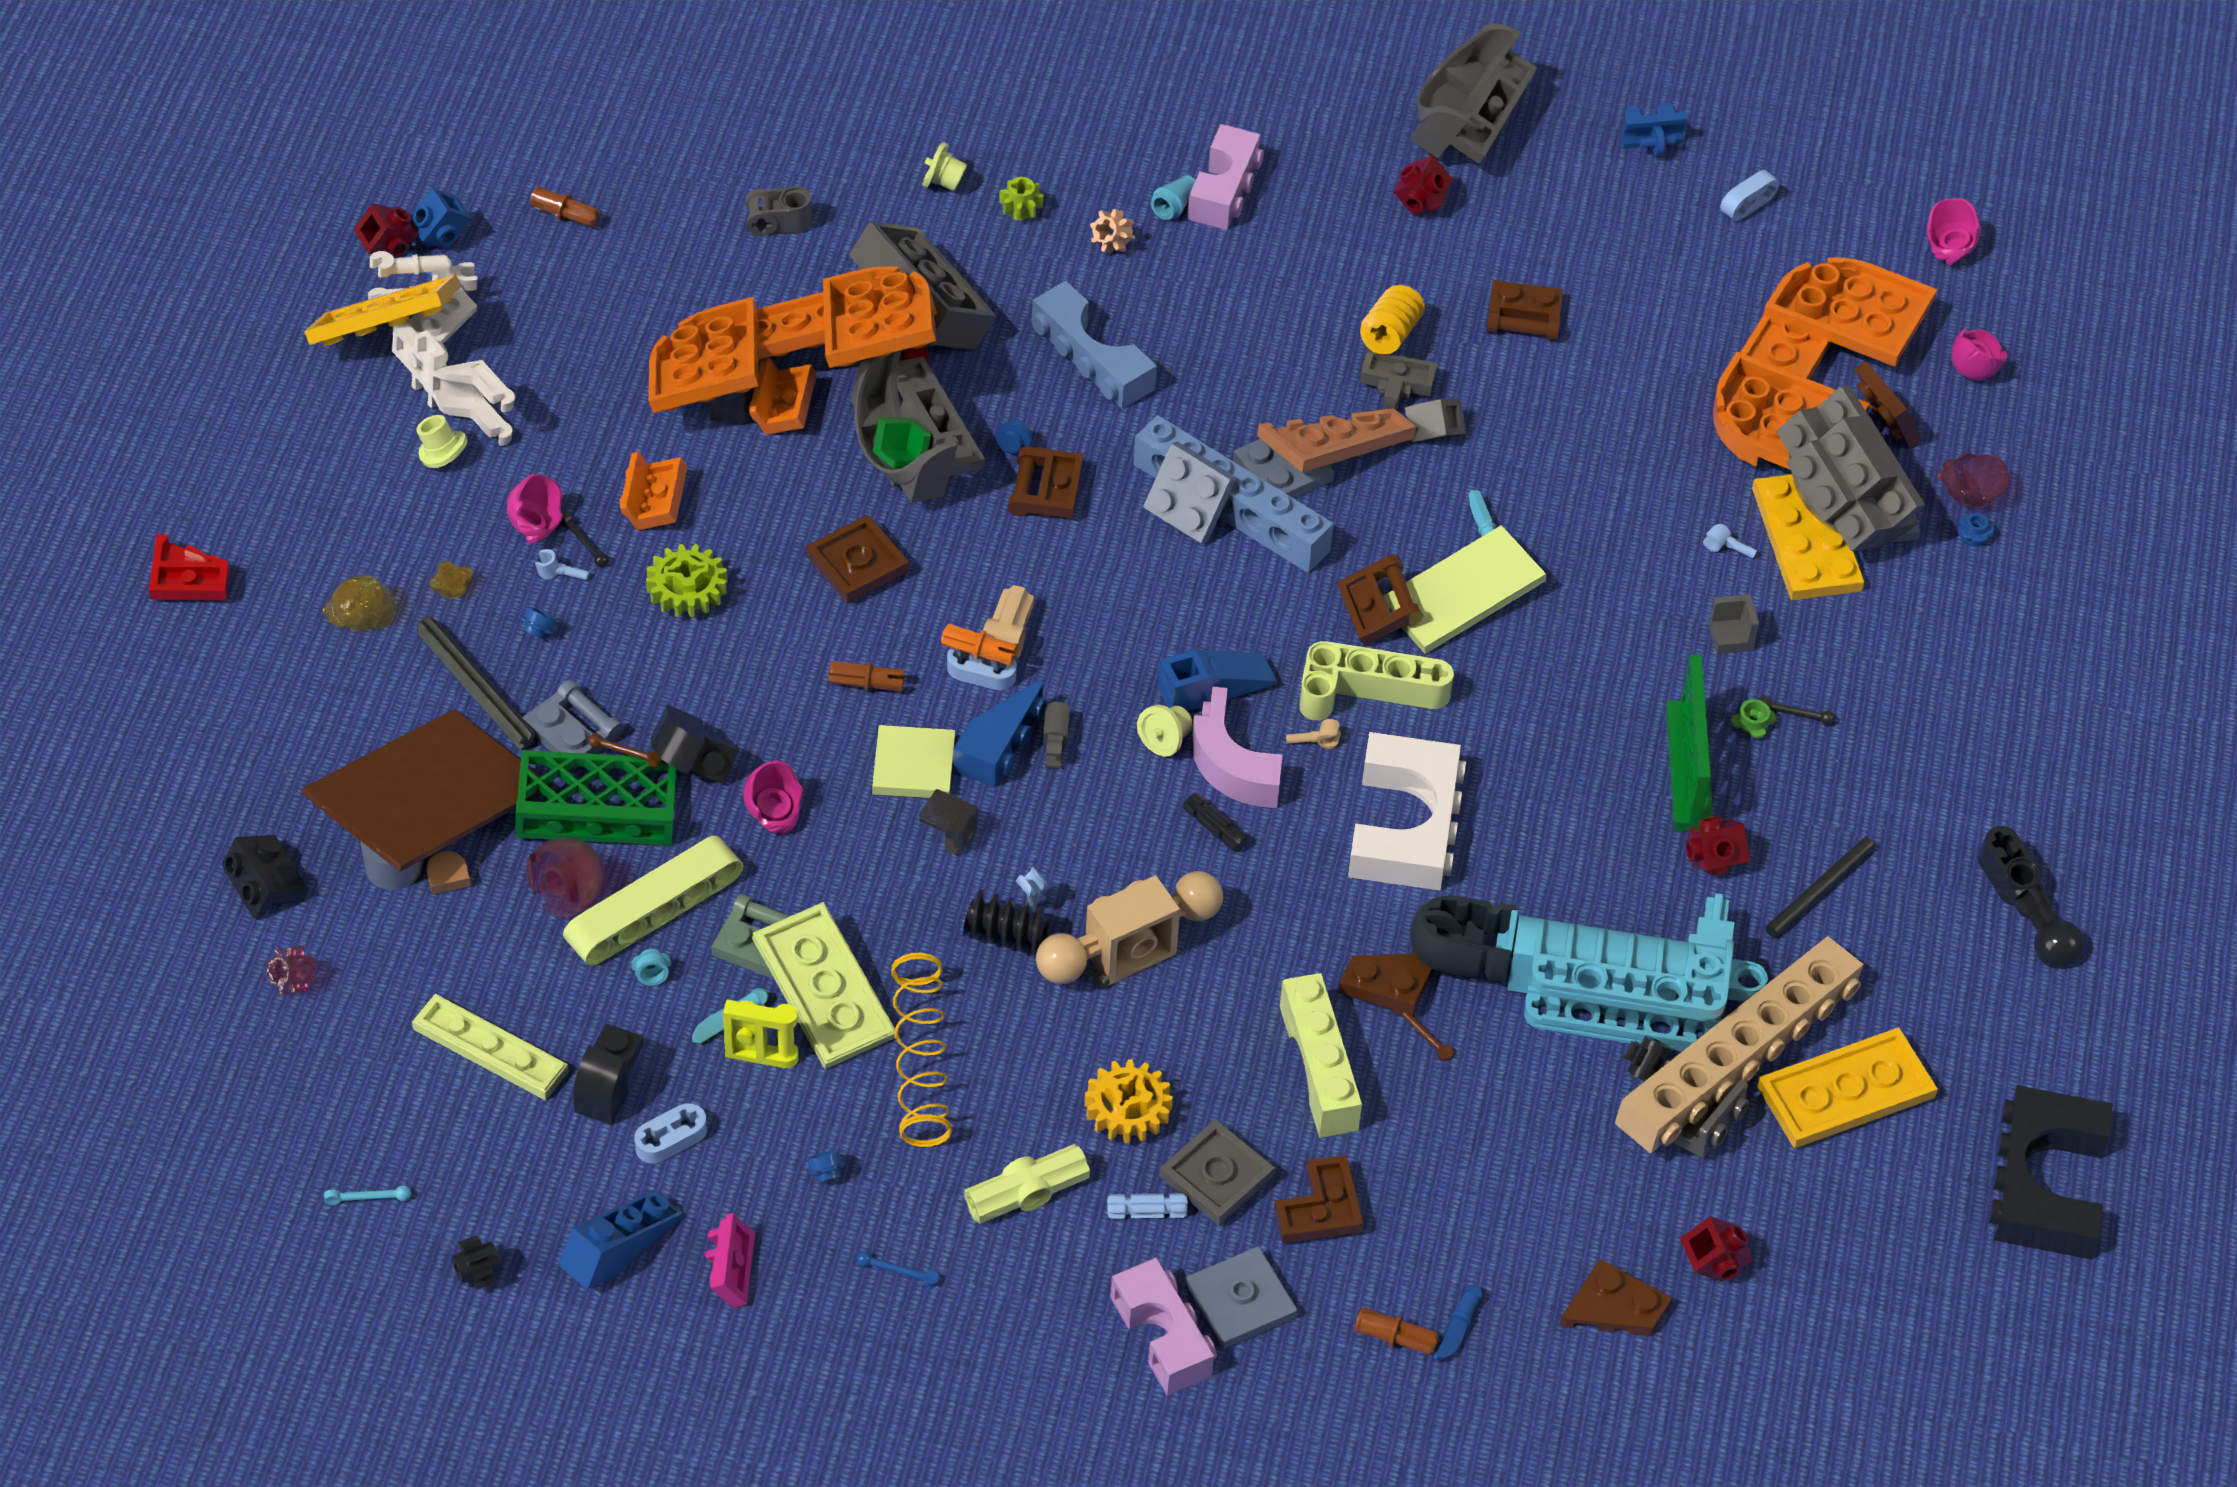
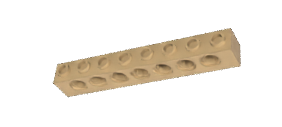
M1827 936L1623 1098L1615 1124L1650 1154L1662 1144L1670 1145L1679 1136L1682 1128L1689 1122L1693 1125L1696 1124L1705 1115L1709 1106L1715 1101L1721 1103L1740 1079L1748 1082L1757 1073L1762 1063L1766 1060L1774 1061L1782 1053L1785 1045L1792 1039L1795 1041L1800 1040L1814 1021L1817 1019L1820 1021L1825 1020L1840 1000L1844 999L1847 1001L1851 999L1861 985L1858 979L1864 964Z

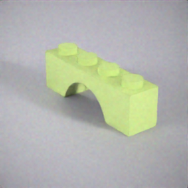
M1318 973L1284 979L1282 981L1280 1009L1289 1039H1296L1302 1054L1308 1082L1309 1105L1319 1138L1358 1131L1362 1103L1322 974Z

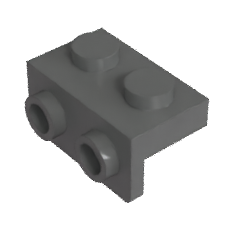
M1740 1079L1721 1103L1715 1101L1708 1107L1707 1112L1699 1122L1694 1125L1689 1122L1683 1127L1673 1143L1701 1158H1704L1713 1146L1719 1147L1727 1135L1730 1124L1734 1120L1740 1121L1748 1109L1749 1100L1746 1099L1748 1083Z

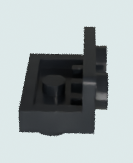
M276 835L235 837L222 862L226 875L229 877L253 919L262 918L270 903L301 902L309 891Z

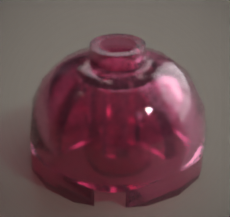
M559 837L538 846L537 850L530 854L527 859L526 873L534 895L540 892L542 897L549 902L542 906L557 917L570 918L589 908L597 901L604 887L605 874L598 854L588 843L578 838Z

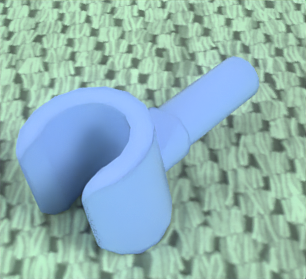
M1723 524L1713 526L1707 532V537L1703 540L1704 546L1712 552H1717L1725 545L1730 549L1732 548L1754 558L1757 551L1732 538L1730 530Z
M543 549L539 552L543 563L535 562L538 574L543 579H552L560 574L587 581L589 571L558 563L556 555L552 550Z
M1032 867L1025 877L1020 875L1016 882L1027 894L1030 913H1035L1037 910L1038 894L1047 886V881L1035 867Z

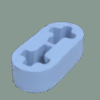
M1761 170L1731 189L1722 200L1720 209L1732 220L1739 221L1770 201L1779 188V181L1766 170Z
M950 648L947 652V671L957 680L993 690L1008 689L1016 681L1017 664L1015 659L1013 665L1008 667L1005 664L982 657L978 660L973 659L972 654ZM963 659H969L965 662L964 665L959 664L963 661ZM999 668L1005 669V670H1002V672H1001L1000 674H995V673H994V672H997V671L999 670Z
M685 1103L641 1125L637 1129L634 1138L637 1156L647 1163H659L701 1141L707 1130L704 1110L695 1104ZM687 1120L690 1124L695 1123V1127L690 1129L687 1125L681 1126V1122ZM652 1138L654 1142L660 1141V1145L654 1147L651 1143L646 1144V1140Z

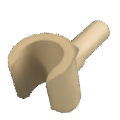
M1326 719L1322 721L1319 731L1286 734L1287 744L1317 742L1325 749H1333L1339 743L1341 732L1338 730L1340 723L1333 719Z

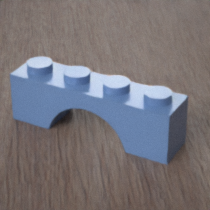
M1067 281L1062 282L1032 300L1031 323L1035 331L1039 335H1044L1055 346L1060 355L1067 357L1074 363L1081 375L1093 381L1107 399H1112L1121 409H1124L1156 389L1157 365L1134 344L1127 346L1104 345L1092 339L1084 331L1088 323V301Z

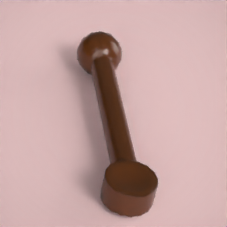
M599 733L590 735L588 739L590 746L593 748L602 746L648 761V764L652 767H659L663 764V760L655 752L646 753L605 740Z
M1392 1009L1395 1015L1402 1016L1438 1051L1437 1057L1441 1061L1445 1062L1452 1059L1454 1053L1452 1047L1442 1045L1414 1016Z

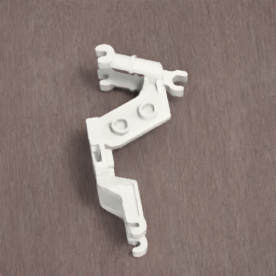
M385 251L373 253L370 256L369 265L370 268L379 267L378 276L380 278L388 277L392 274L432 272L433 281L449 275H457L461 287L451 296V302L442 305V311L426 317H422L421 312H419L408 322L393 326L392 352L412 373L413 389L416 391L424 388L428 392V405L431 409L438 406L445 414L469 417L476 422L487 436L496 437L499 435V445L503 446L510 443L512 440V427L500 417L485 400L484 396L492 404L501 402V412H508L514 407L515 395L513 391L508 389L482 360L446 366L448 353L443 344L476 312V304L464 292L477 289L474 263H460L457 266H452L450 259L446 255L419 257L411 255V257L394 258ZM374 288L368 292V300L406 288Z

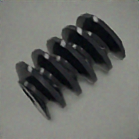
M980 889L969 905L963 927V936L971 929L972 937L975 940H980L986 933L987 941L990 944L997 943L1001 937L1004 948H1011L1016 941L1017 949L1022 953L1026 952L1032 944V954L1036 956L1040 944L1049 934L1050 919H1045L1044 906H1039L1035 914L1031 915L1029 902L1026 901L1020 910L1016 911L1014 908V898L1011 897L1002 907L1000 906L999 894L997 893L987 903L984 899V890Z

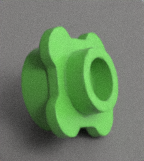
M1751 699L1742 703L1739 714L1732 716L1731 723L1733 727L1737 729L1742 728L1745 732L1750 733L1753 738H1762L1765 736V729L1768 725L1775 723L1776 715L1765 702Z

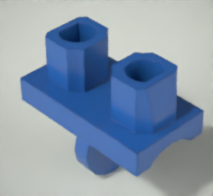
M1673 104L1660 105L1656 108L1654 115H1644L1643 110L1639 107L1627 108L1623 120L1622 148L1651 147L1655 157L1663 156L1665 146L1683 143L1684 126L1687 123L1686 113L1677 112Z

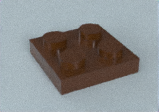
M1867 361L1857 366L1854 370L1860 382L1856 384V387L1866 399L1864 401L1870 403L1868 409L1876 418L1880 416L1886 423L1884 425L1896 442L1903 439L1910 449L1919 444L1922 439L1906 407Z
M868 514L806 546V556L846 603L909 572V561Z

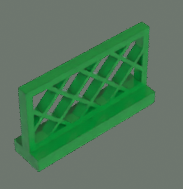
M1690 654L1680 701L1667 700L1665 708L1674 832H1688L1687 828L1700 825L1699 820L1713 817L1701 654Z
M522 750L518 799L516 803L515 838L672 846L676 768L664 760L661 766L652 767L648 764V761L633 756ZM529 764L546 765L551 771L538 778L529 770ZM574 766L585 767L590 773L577 780L568 770ZM613 768L624 769L629 775L616 782L606 773ZM652 770L668 771V777L657 784L653 783L645 775ZM560 777L569 787L556 794L547 784ZM599 779L608 789L595 796L586 786ZM638 781L647 791L634 798L625 788ZM538 790L549 799L546 802L526 801V798ZM578 792L588 802L586 804H569L565 800ZM618 795L627 804L625 806H607L604 802ZM656 797L666 805V809L646 808L643 804Z

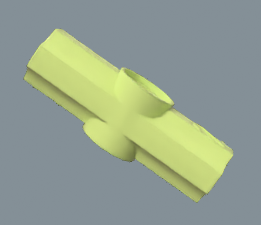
M1073 1144L1037 1160L1030 1156L1018 1158L1007 1165L1001 1175L965 1189L964 1198L974 1221L981 1224L1019 1207L1023 1211H1032L1043 1206L1049 1201L1053 1193L1090 1178V1169L1081 1148Z

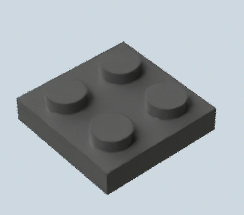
M1215 1119L1160 1167L1159 1177L1178 1193L1185 1194L1190 1203L1219 1226L1274 1177L1275 1167Z

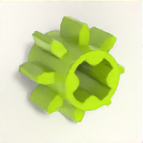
M1017 177L1007 181V189L1000 190L999 203L1003 204L1004 215L1009 214L1016 220H1027L1031 217H1036V208H1043V194L1039 193V183H1033L1032 180L1026 177Z

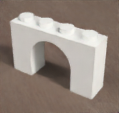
M1369 732L1362 785L1411 793L1426 803L1431 810L1432 816L1420 826L1403 830L1355 824L1348 873L1349 878L1441 890L1443 875H1451L1454 853H1448L1446 849L1447 844L1455 845L1458 822L1450 820L1451 814L1459 815L1462 792L1454 790L1455 783L1463 784L1466 761L1459 760L1461 745Z

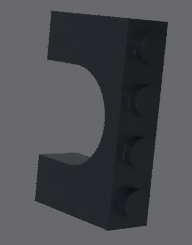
M2020 1085L2016 1086L2012 1100H2004L2001 1123L2007 1124L2006 1133H2000L1997 1146V1156L2003 1157L2002 1166L1997 1165L1993 1180V1189L1999 1190L1998 1200H1992L1988 1221L1990 1224H1995L1994 1241L2091 1260L2099 1240L2103 1204L2063 1197L2046 1191L2032 1179L2026 1168L2025 1160L2031 1155L2044 1150H2061L2102 1158L2110 1137L2112 1103Z

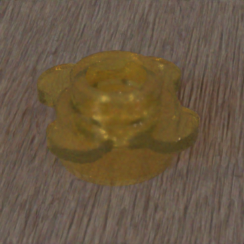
M450 561L439 563L436 576L429 581L430 588L438 591L445 598L453 599L462 596L467 590V580L473 577L472 569L467 566L459 567Z

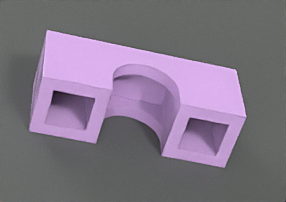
M1220 124L1210 147L1209 172L1219 175L1199 172L1189 195L1187 220L1228 230L1233 217L1238 218L1240 216L1243 206L1242 195L1243 193L1249 194L1254 179L1252 172L1254 169L1259 170L1263 161L1264 150L1259 149L1260 134Z
M1154 1258L1112 1276L1110 1298L1129 1330L1143 1324H1156L1167 1331V1334L1150 1342L1148 1363L1168 1396L1212 1377L1213 1361L1217 1355L1209 1336H1202L1197 1328V1318L1193 1308L1188 1302L1183 1303L1177 1294L1178 1287L1173 1274L1169 1270L1164 1271L1157 1258Z

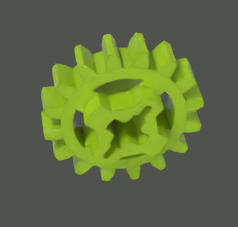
M679 544L678 551L674 553L669 548H665V557L654 556L653 566H647V593L651 594L652 604L661 603V611L663 613L672 608L675 611V617H679L683 611H688L689 616L693 618L695 617V610L698 609L707 614L709 613V604L719 606L721 604L720 595H726L727 569L723 568L721 557L713 559L711 549L700 553L697 544H694L691 550H685L684 545Z

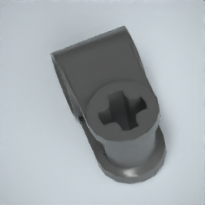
M803 187L755 189L745 196V206L749 210L746 227L753 235L799 234L806 232L813 225L811 195ZM759 199H762V207H759ZM760 218H764L763 226H761Z

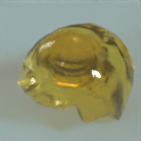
M359 574L348 578L335 588L330 601L323 607L322 612L325 616L329 617V622L332 625L341 628L347 626L354 632H361L365 629L385 627L391 624L396 614V604L392 593L380 580L373 575Z

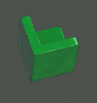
M879 417L873 453L890 467L903 468L922 453L928 451L931 434L911 417Z

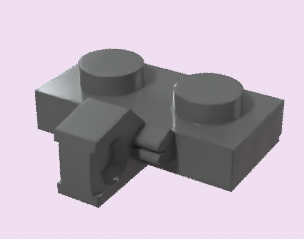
M1367 349L1361 370L1360 383L1378 386L1377 392L1384 394L1382 410L1394 408L1397 411L1400 397L1409 399L1410 393L1430 397L1438 363L1393 354L1381 355Z

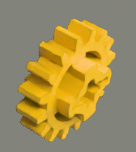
M1128 1059L1126 1067L1120 1068L1116 1061H1113L1110 1072L1100 1067L1097 1070V1079L1090 1078L1088 1081V1092H1085L1084 1104L1087 1107V1119L1095 1120V1130L1100 1132L1105 1128L1108 1129V1139L1113 1140L1117 1134L1123 1135L1124 1143L1130 1142L1131 1135H1137L1141 1142L1145 1141L1146 1131L1148 1130L1155 1135L1159 1134L1160 1123L1167 1124L1169 1121V1112L1172 1110L1173 1096H1170V1083H1161L1162 1072L1158 1070L1152 1074L1148 1073L1149 1064L1146 1062L1140 1068H1134L1132 1059Z

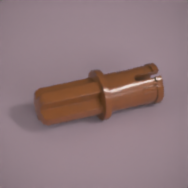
M537 186L530 197V201H532L530 206L532 208L557 216V219L560 221H564L567 218L589 227H595L600 217L598 209L573 200V196L568 193L562 195Z
M833 661L829 666L828 680L832 684L864 687V691L867 692L868 688L902 693L905 669L871 666L869 661H867V665Z
M1364 1306L1359 1311L1354 1332L1389 1342V1347L1393 1348L1396 1344L1429 1355L1434 1353L1439 1340V1335L1435 1331L1405 1322L1401 1315H1398L1396 1318Z

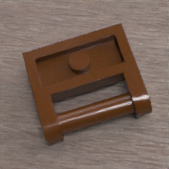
M1493 280L1486 332L1497 333V330L1535 334L1547 336L1546 340L1557 341L1563 289Z
M1022 447L1018 452L1017 463L1019 470L1014 494L1010 496L1008 501V511L1015 516L1034 513L1073 519L1084 454L1037 447ZM1037 466H1044L1039 495H1029L1033 469Z
M1398 555L1387 556L1337 582L1357 635L1364 646L1403 626L1416 625L1424 617L1420 605L1414 603L1402 573L1404 566ZM1385 577L1389 578L1400 608L1393 612L1390 611L1378 582Z

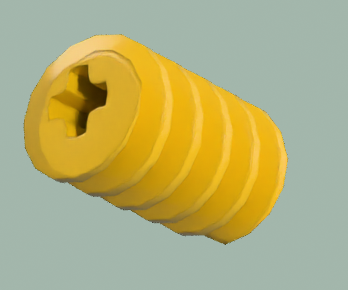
M1395 285L1383 293L1361 323V338L1366 347L1374 353L1381 355L1391 354L1399 348L1424 314L1425 304L1418 291L1409 286Z

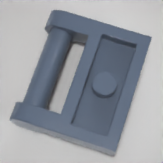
M571 679L565 681L559 687L557 693L522 717L535 732V738L551 752L598 754L605 749L602 746L599 748L590 746L588 739L593 733L565 710L570 704L600 729L596 733H599L605 740L616 741L622 735L625 726L616 717L610 718L581 693V687ZM574 766L571 770L574 771L580 766Z

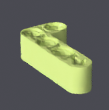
M1320 641L1314 643L1307 652L1301 685L1300 711L1302 715L1311 720L1326 719L1333 711L1336 694L1439 709L1447 705L1450 700L1454 677L1453 669L1450 664L1440 659Z

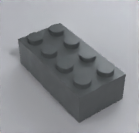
M870 221L849 254L859 266L858 270L871 267L894 266L900 267V271L907 276L915 271L924 277L929 285L937 310V314L934 315L936 341L928 343L927 346L929 347L936 345L950 347L955 350L959 348L975 350L996 318L993 311L917 227Z

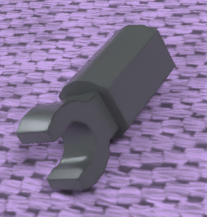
M1051 702L1046 704L1043 744L1046 745L1045 768L1061 769L1062 747L1067 746L1070 706L1065 703Z

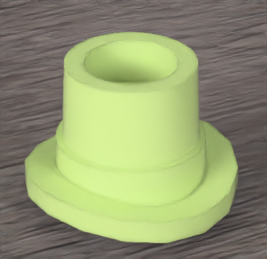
M942 142L939 145L933 160L928 157L926 158L924 163L930 166V169L922 182L923 187L927 188L930 182L955 191L967 164L954 158L952 154L947 152L949 148L947 143Z
M433 415L424 419L416 429L422 442L418 452L419 458L426 467L438 468L450 463L463 451L468 442L465 433L451 429L442 415Z
M1163 705L1150 706L1139 715L1137 721V732L1141 741L1149 750L1163 757L1174 755L1181 747L1182 738L1189 735L1193 727L1190 714L1181 706H1173L1171 708Z

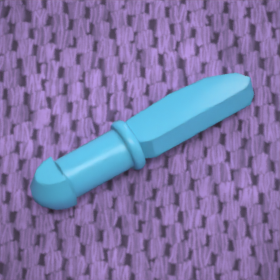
M1470 490L1469 502L1471 511L1478 525L1479 534L1484 536L1496 529V525L1492 523L1480 491Z
M756 988L738 1002L751 1001L763 1006L768 1001L769 995L765 989ZM724 1009L708 1016L697 1025L692 1035V1042L700 1044L724 1029Z

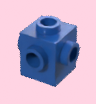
M431 188L410 215L411 222L419 233L417 239L422 244L428 247L434 245L446 250L457 240L458 236L472 220V217L457 196L435 188Z

